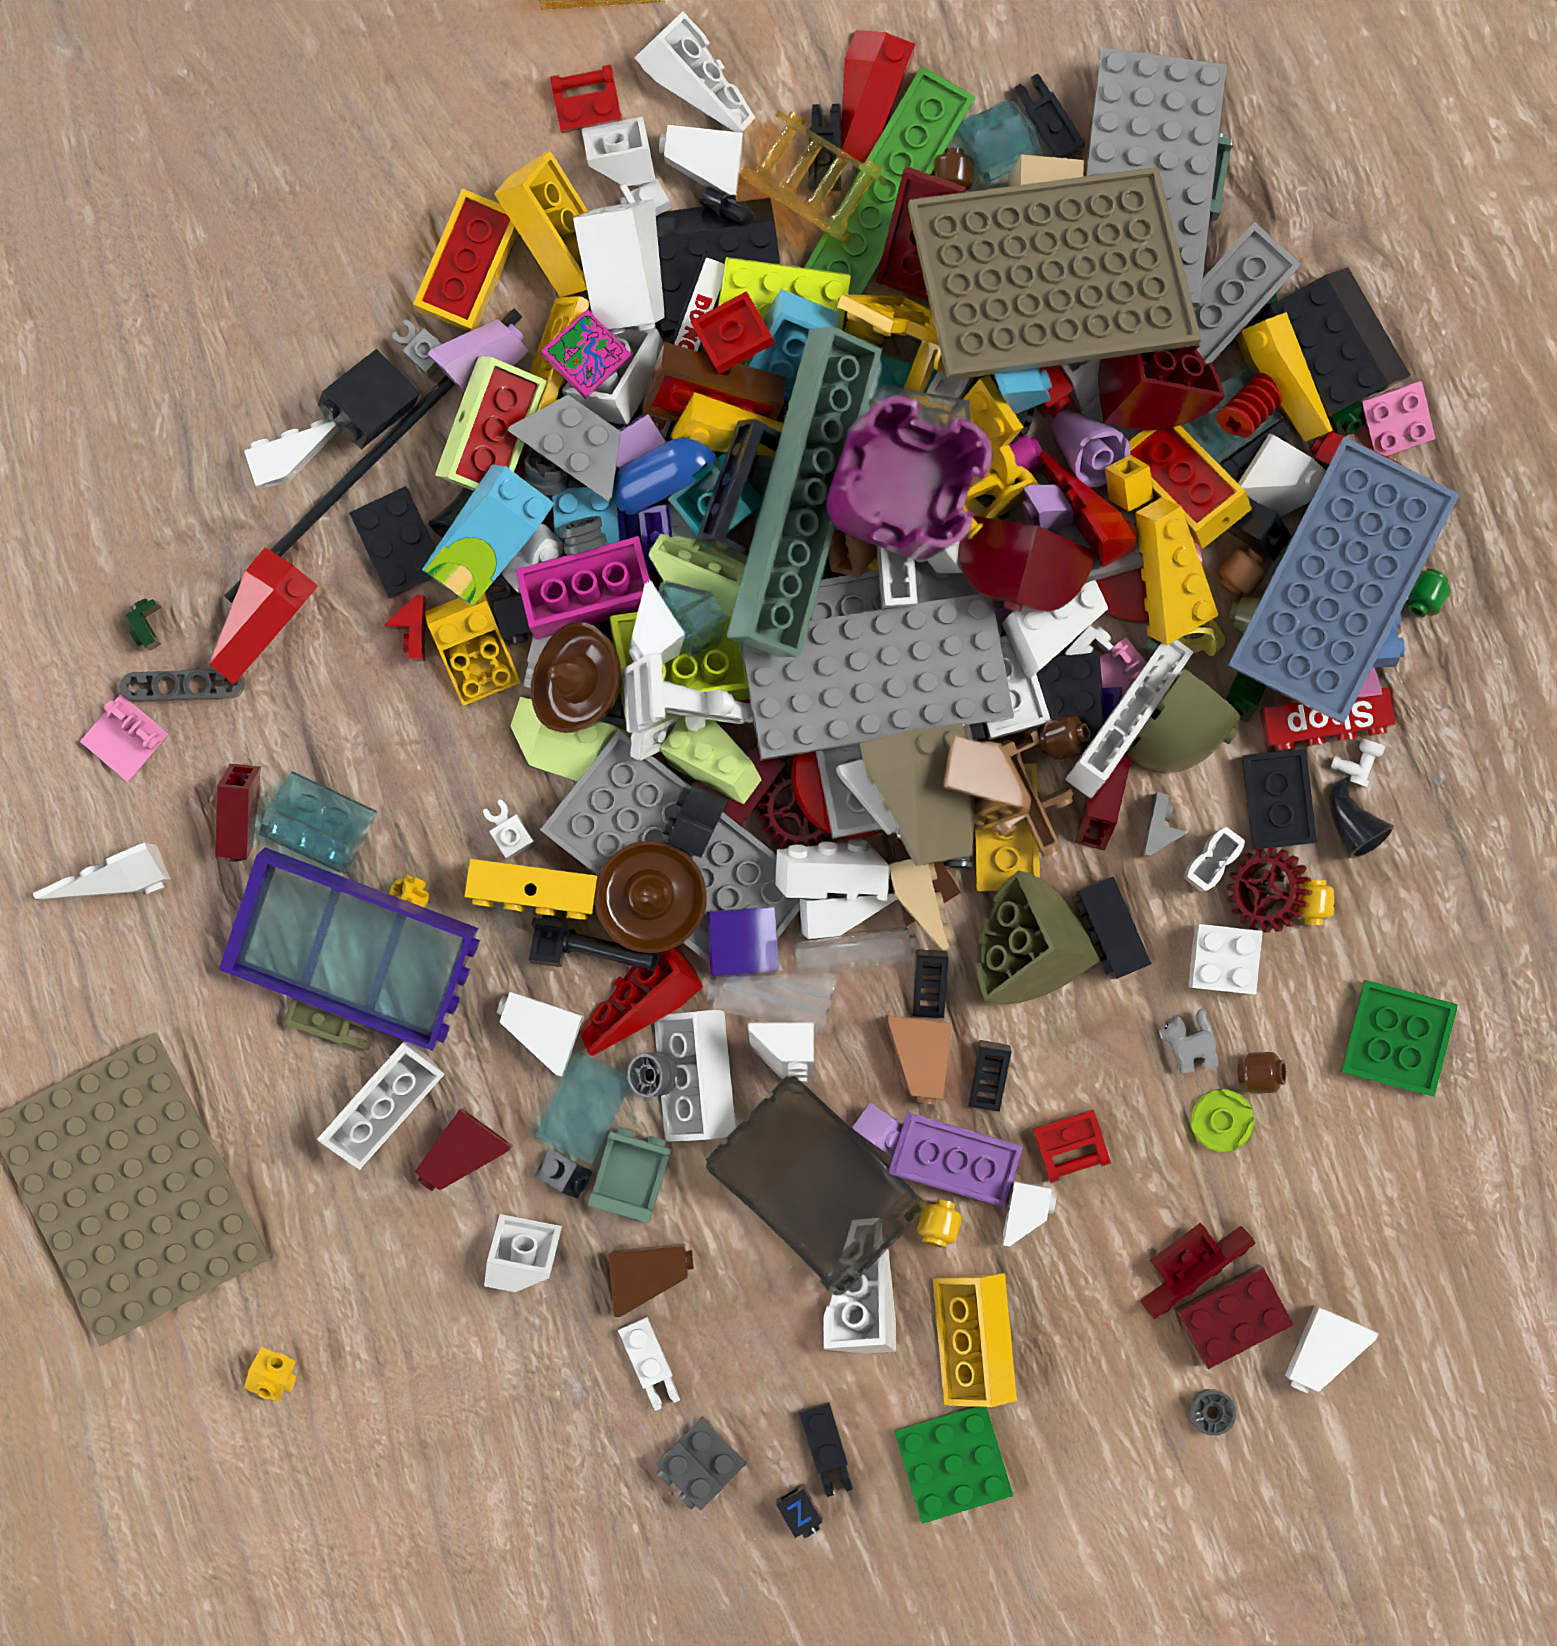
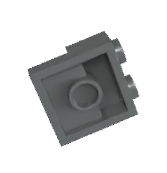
M702 1416L657 1460L656 1465L660 1469L656 1473L666 1485L670 1486L674 1483L682 1491L678 1496L687 1507L692 1509L696 1506L701 1511L747 1462Z

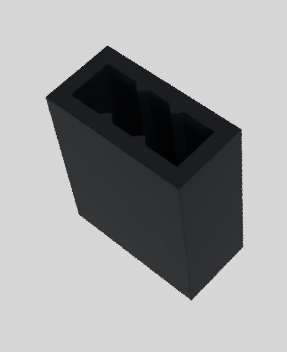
M375 349L324 389L317 405L320 407L324 417L333 421L342 430L345 438L349 442L355 443L362 450L413 409L420 392Z

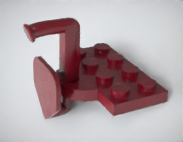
M906 167L903 170L876 283L929 301L908 209L909 200L965 193L966 187L910 167Z

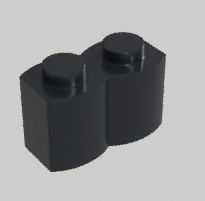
M691 784L689 789L683 787L676 802V805L680 806L676 818L669 817L662 833L667 835L665 842L701 858L725 808L727 799L695 784Z

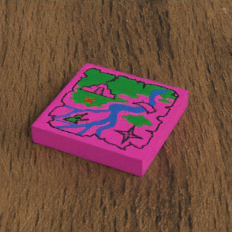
M588 309L541 351L543 357L584 399L591 395L632 356Z

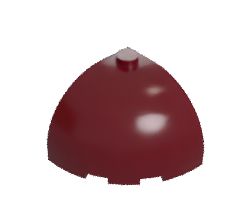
M1199 345L1100 359L1098 390L1103 423L1138 430H1159L1192 422L1214 409L1225 398L1223 387L1211 362L1206 364L1197 351L1200 347Z
M973 516V519L978 524L981 523L983 525L981 529L971 539L966 534L959 541L960 562L969 583L980 593L1004 601V608L1017 612H1022L1023 607L1038 611H1054L1070 603L1087 581L1096 555V551L1039 526Z

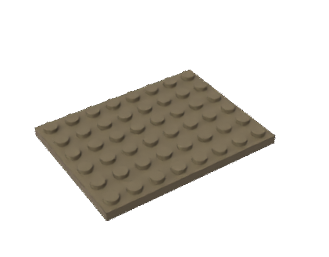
M1159 167L909 200L908 209L947 381L1196 346L1201 341Z
M158 1033L149 1035L0 1113V1150L100 1347L271 1258Z

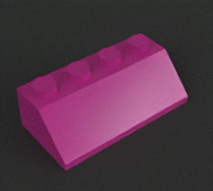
M639 536L604 545L583 553L571 554L516 569L529 628L536 640L553 636L559 629L570 623L585 622L594 625L610 620V616L638 612L644 586L649 581L652 582Z

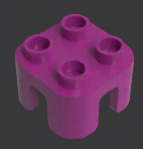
M891 396L878 402L851 426L828 493L827 509L835 526L850 536L908 558L917 560L928 559L959 542L967 534L974 513L964 510L963 506L969 489L986 477L992 459V449L984 431L974 423L961 418H953L942 427L933 426L916 419L921 406L918 401L904 396Z

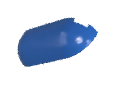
M678 438L668 441L617 469L612 491L613 501L619 510L632 515L696 481L692 475L705 465L710 467L717 456L707 446L696 440Z

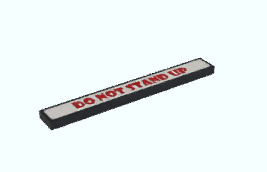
M703 251L670 344L698 352L702 351L703 344L690 321L718 307L725 259ZM650 414L668 442L675 421Z

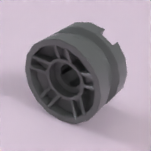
M534 451L526 456L524 461V481L543 495L559 494L567 488L568 476L565 470L538 451Z
M600 516L581 518L568 522L558 528L560 537L564 538L565 541L563 544L565 554L583 553L607 543L606 535L600 529L602 527Z
M664 1052L639 1054L629 1064L627 1072L628 1082L631 1089L643 1098L664 1096L672 1092L676 1086L674 1081L675 1077H678L675 1061Z
M1206 1389L1198 1392L1192 1398L1189 1407V1417L1192 1424L1201 1432L1219 1436L1226 1433L1233 1426L1236 1419V1407L1227 1394L1216 1389ZM1211 1406H1215L1219 1410L1214 1416L1215 1419H1211L1207 1415V1410Z

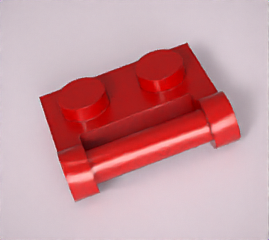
M611 64L602 66L601 70L561 78L559 75L550 76L561 134L622 121ZM601 82L606 84L607 90L568 98L563 97L562 90Z
M1093 1109L1033 1128L1050 1183L1059 1181L1061 1176L1101 1164L1102 1167L1111 1164ZM1094 1143L1096 1152L1055 1165L1053 1156Z

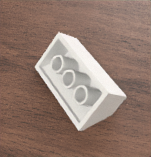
M724 1009L673 1013L655 1021L657 1052L668 1054L675 1061L678 1070V1077H675L674 1084H676L675 1088L669 1094L661 1096L665 1140L667 1142L710 1140L736 1136Z
M403 1042L319 1136L318 1141L360 1170L445 1074L425 1053L410 1042Z

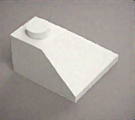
M643 116L582 128L589 167L621 185L625 183L627 186H642L648 182L656 181Z
M1269 433L1238 484L1246 491L1250 499L1275 511L1281 517L1311 502L1326 470L1310 456Z
M649 581L644 586L629 654L633 662L649 653L661 654L663 665L680 655L685 634L652 582Z
M500 1214L487 1260L484 1286L517 1292L549 1279L562 1226Z

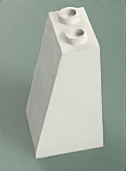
M654 199L595 208L574 217L573 220L592 314L612 335L626 332L625 327L636 326L637 331L655 328V322L665 318Z

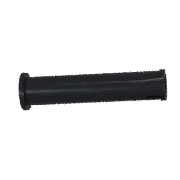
M569 929L563 940V951L567 954L572 951L649 971H654L659 961V953L633 951L616 942L576 933L574 929Z

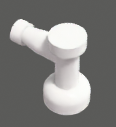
M1362 738L1359 749L1363 752L1359 764L1341 760L1340 757L1335 756L1331 768L1339 769L1352 775L1350 782L1368 787L1370 781L1367 778L1375 757L1382 756L1386 747Z

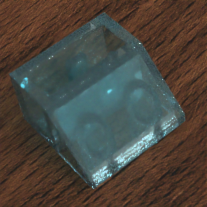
M1013 99L999 102L984 112L968 116L958 128V133L966 150L974 160V167L986 184L1011 173L1021 154L1043 156L1034 126Z
M664 581L660 584L658 593L685 634L681 651L684 650L690 658L722 640L728 618L711 592L669 581Z

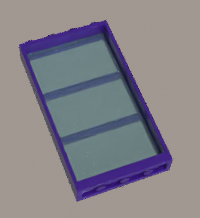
M264 847L256 855L219 970L433 1051L438 1042L444 1043L448 1035L450 1025L445 1023L448 1015H454L460 997L456 996L459 985L464 986L469 975L470 968L465 966L468 957L474 958L480 940L475 937L479 928Z

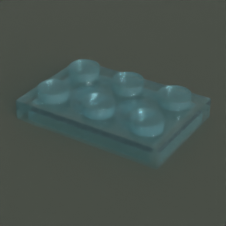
M577 1050L535 1137L593 1164L630 1088L628 1075Z

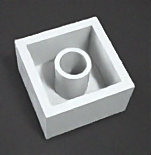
M1196 924L1194 926L1188 987L1256 995L1263 931Z

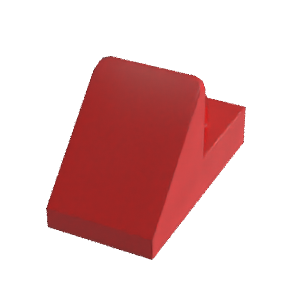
M416 595L384 625L388 629H409V634H404L403 651L408 653V658L412 661L425 660L426 598L423 595Z

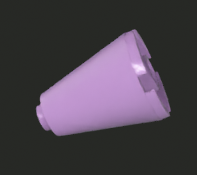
M1069 409L1061 411L1051 423V432L1073 474L1088 487H1100L1107 484L1105 467L1130 455V444L1119 430Z

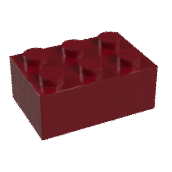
M1260 1265L1175 1308L1199 1357L1208 1369L1294 1325L1267 1272Z

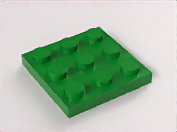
M1364 980L1340 1072L1435 1097L1458 1004Z
M971 1406L894 1430L922 1524L1014 1496L987 1407Z

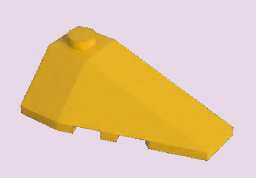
M1287 312L1241 330L1237 334L1236 339L1247 366L1254 375L1263 372L1275 381L1283 399L1282 405L1279 408L1302 439L1306 442L1333 431Z
M694 392L675 425L670 438H688L704 444L711 451L727 452L738 421L757 419L781 433L784 423ZM759 443L755 455L775 456L776 452Z

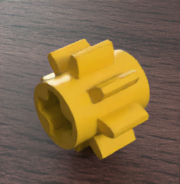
M408 874L404 879H397L390 888V895L424 908L429 900V894L424 890L426 882Z

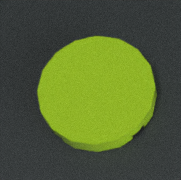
M1216 1089L1202 1095L1194 1104L1191 1113V1129L1196 1139L1206 1148L1217 1152H1229L1242 1147L1251 1137L1255 1126L1254 1115L1249 1102L1241 1094L1228 1089Z

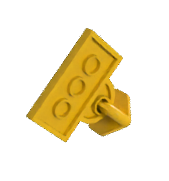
M842 295L837 307L847 311L848 318L860 323L867 321L874 325V331L882 335L891 336L892 333L906 336V334L922 340L905 383L903 395L918 401L921 404V409L942 417L946 421L949 420L953 412L952 403L949 401L942 403L924 394L933 369L945 372L931 309L903 295Z
M988 375L978 380L953 410L951 418L947 421L945 420L940 427L953 418H961L977 425L988 437L992 449V459L988 473L982 481L969 489L965 502L983 494L994 495L995 501L981 516L994 519L1023 502L1024 488L1029 485H1038V483L1027 469L1016 465L1015 457L1009 444L1024 427ZM1015 479L1019 480L1020 483L1012 485L1014 484ZM974 519L967 532L969 539L983 526Z

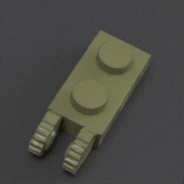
M295 998L291 1000L283 1023L342 1045L347 1043L365 1050H369L371 1043L362 1038L348 1036L351 1024L369 1032L376 1031V1029Z

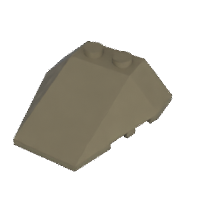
M957 723L917 729L860 743L866 774L871 784L875 783L884 799L881 803L886 812L890 811L899 827L896 831L915 866L972 856L975 796L944 787L951 739L953 736H958L973 741L969 725Z

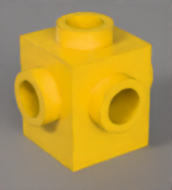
M260 1347L248 1371L244 1389L254 1392L264 1399H271L279 1403L284 1392L291 1393L298 1376L293 1374L296 1361L282 1353H276Z

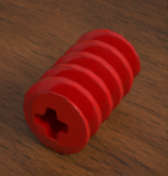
M1263 372L1257 373L1218 411L1216 418L1217 424L1228 434L1249 438L1268 419V416L1272 415L1275 409L1282 405V395L1275 381Z

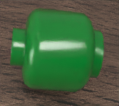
M1435 569L1422 570L1406 601L1408 610L1418 617L1438 614L1451 593L1448 578Z

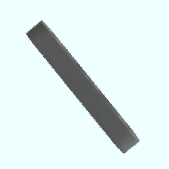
M215 669L132 672L122 678L120 690L124 697L136 702L225 699L238 697L245 688V681L243 676H241L237 680V686L232 687V692H228L226 687L215 686L217 693H212L214 686L212 675H216L215 681L217 682L227 681ZM195 676H203L207 682L206 689L202 693L197 694L190 689V681ZM149 677H153L151 684L153 696H149V689H139L135 696L133 691L128 690V685L133 684L135 678H137L138 683L150 684ZM164 677H171L175 681V689L172 693L164 695L159 691V682Z

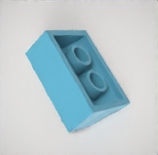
M1040 368L995 374L1001 394L1015 414L1051 400L1047 389L1052 388V384L1046 369L1041 371Z

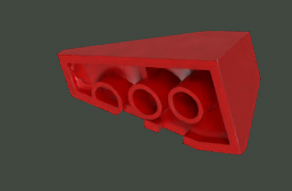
M856 30L844 63L841 120L842 159L862 167L885 129L914 56L915 43L886 32Z
M266 547L244 571L238 591L209 662L213 669L233 685L318 587L298 568Z

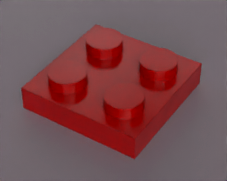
M747 291L690 321L718 374L776 344Z

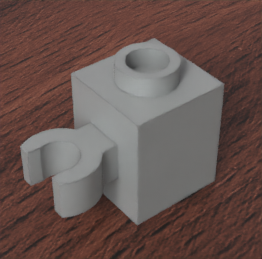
M404 320L403 324L409 329V334L406 337H400L396 332H393L392 336L398 344L406 346L403 350L405 356L428 378H431L440 367L427 353L442 344L425 328L417 334L414 325L410 321Z

